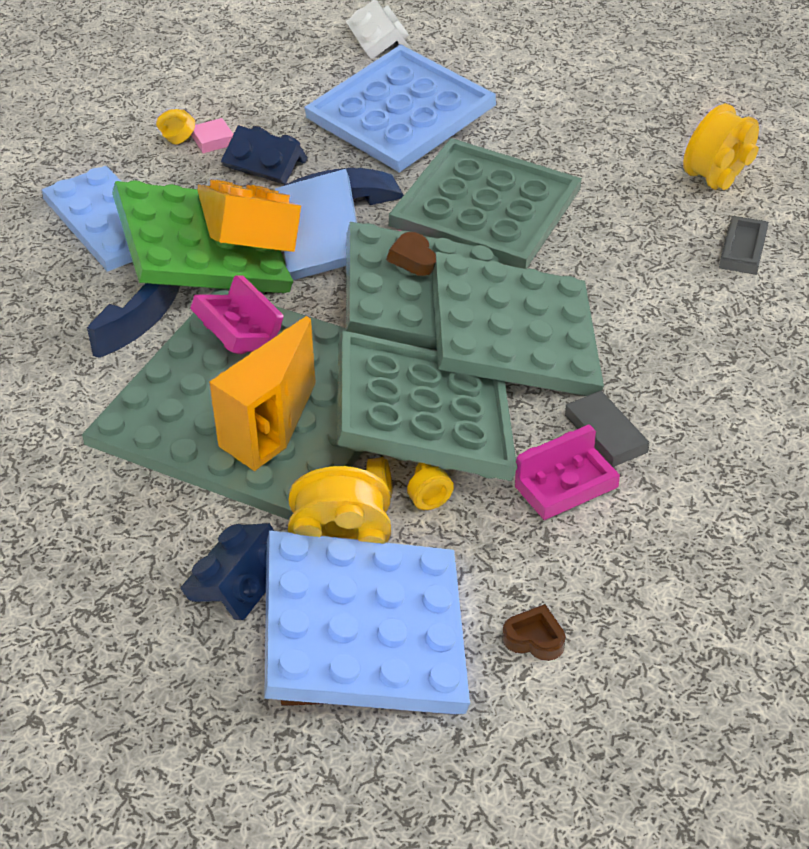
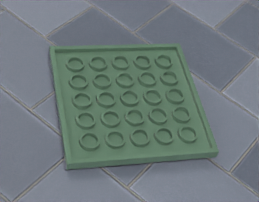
M216 288L210 295H228L229 291ZM275 306L284 316L278 335L306 315ZM195 313L183 323L82 434L84 445L289 520L293 514L288 501L289 491L297 479L308 472L332 466L352 467L363 453L337 445L338 343L342 330L346 331V328L309 317L311 318L315 386L287 448L256 471H253L218 446L209 383L221 372L226 371L251 352L236 354L227 350L222 341L203 325V322Z

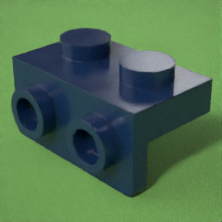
M238 125L221 159V163L225 167L285 185L296 161L306 163L308 157L301 148V143L289 135L278 137L271 135L268 131L258 126H252L250 129Z
M234 524L223 530L218 537L219 542L207 556L200 559L193 566L192 574L180 587L187 599L192 602L221 601L234 620H244L266 593L267 539L269 530L275 531L271 524Z

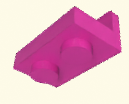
M243 275L234 276L228 295H194L190 307L203 322V325L222 341L224 347L236 354L252 352L276 337L284 318L283 314Z
M591 425L569 431L542 445L529 448L516 457L515 488L543 520H547L619 487L620 474L594 448L596 430Z

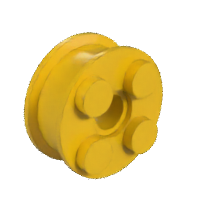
M727 103L712 109L699 123L689 140L683 159L684 171L690 176H703L706 178L707 185L714 190L719 187L723 190L728 189L744 166L750 165L758 154L759 147L756 146L759 135L758 121L751 116L741 118L736 115L735 108Z
M348 466L325 467L306 473L297 479L290 488L288 501L293 514L288 522L289 533L314 537L328 536L356 539L362 542L381 544L388 542L391 536V522L386 512L390 506V491L386 483L375 474Z

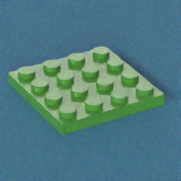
M136 180L129 182L115 181L112 195L139 283L230 289L234 276L243 275L260 292H290L293 279L286 268V263L280 250L220 243L210 238L197 189L182 188L174 184L165 186L151 185Z

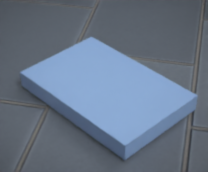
M346 169L275 188V191H279V193L290 195L289 202L301 205L295 252L284 251L286 268L290 272L292 279L297 280L346 266V233L350 221L357 223L350 180Z

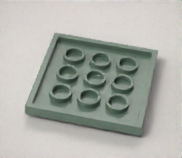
M450 138L389 213L388 226L402 231L416 232L427 237L446 238L453 242L473 246L482 245L489 248L494 256L498 257L499 263L527 269L580 191L582 178Z
M350 221L346 233V331L437 350L432 273L426 276H418L386 260L392 245L403 233L410 231H397L381 228L370 223L361 224ZM424 236L429 241V249L434 251V253L459 254L467 258L499 262L498 257L494 256L493 252L485 246H473L453 242L446 238L437 239Z
M435 252L436 264L432 272L439 370L584 396L603 389L604 383L584 280H579L572 276L543 273L531 268L523 269L503 265L496 261L487 262L467 258L459 254Z
M342 330L338 343V446L348 447L358 452L367 451L387 455L401 461L411 460L435 465L445 470L454 469L478 474L488 479L497 478L512 481L517 470L505 381L439 370L437 351Z

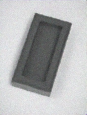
M731 216L719 269L757 275L769 222Z
M602 390L566 404L565 416L577 429L591 425L596 430L594 448L612 467L648 453L650 442Z

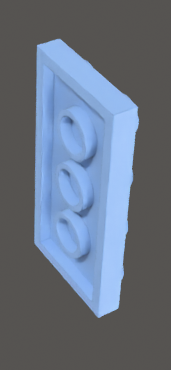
M107 166L90 169L87 173L70 179L60 180L54 185L41 190L45 202L108 272L133 261L112 195L115 181L121 180Z

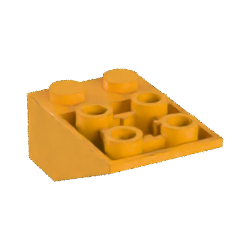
M210 179V186L198 184L197 191L210 238L220 243L295 252L301 205L289 202L290 195L270 190L267 187L246 184V188H242L243 186L235 185L232 182Z
M308 316L286 328L282 333L209 381L218 446L253 471H256L287 448L315 386L311 318Z

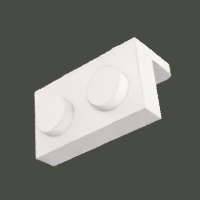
M372 0L365 7L355 11L352 17L346 21L370 58H375L396 41L411 49L405 40L409 36L408 32L388 5L382 8L377 0Z

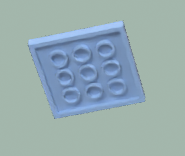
M400 44L305 106L304 109L307 119L400 173L496 106V94Z
M269 530L266 549L264 699L443 714H466L470 705L454 550L395 543H371L356 539L328 536L314 537Z

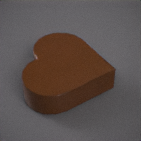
M405 232L389 249L386 260L415 275L426 276L430 275L434 270L436 254L429 249L430 244L426 237L416 232Z
M546 604L512 616L503 624L502 641L505 647L512 652L521 654L530 652L535 658L545 661L555 660L564 652L566 635Z

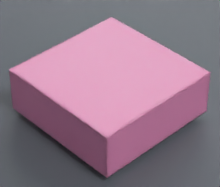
M223 118L195 125L191 136L202 153H207L228 147L233 133Z

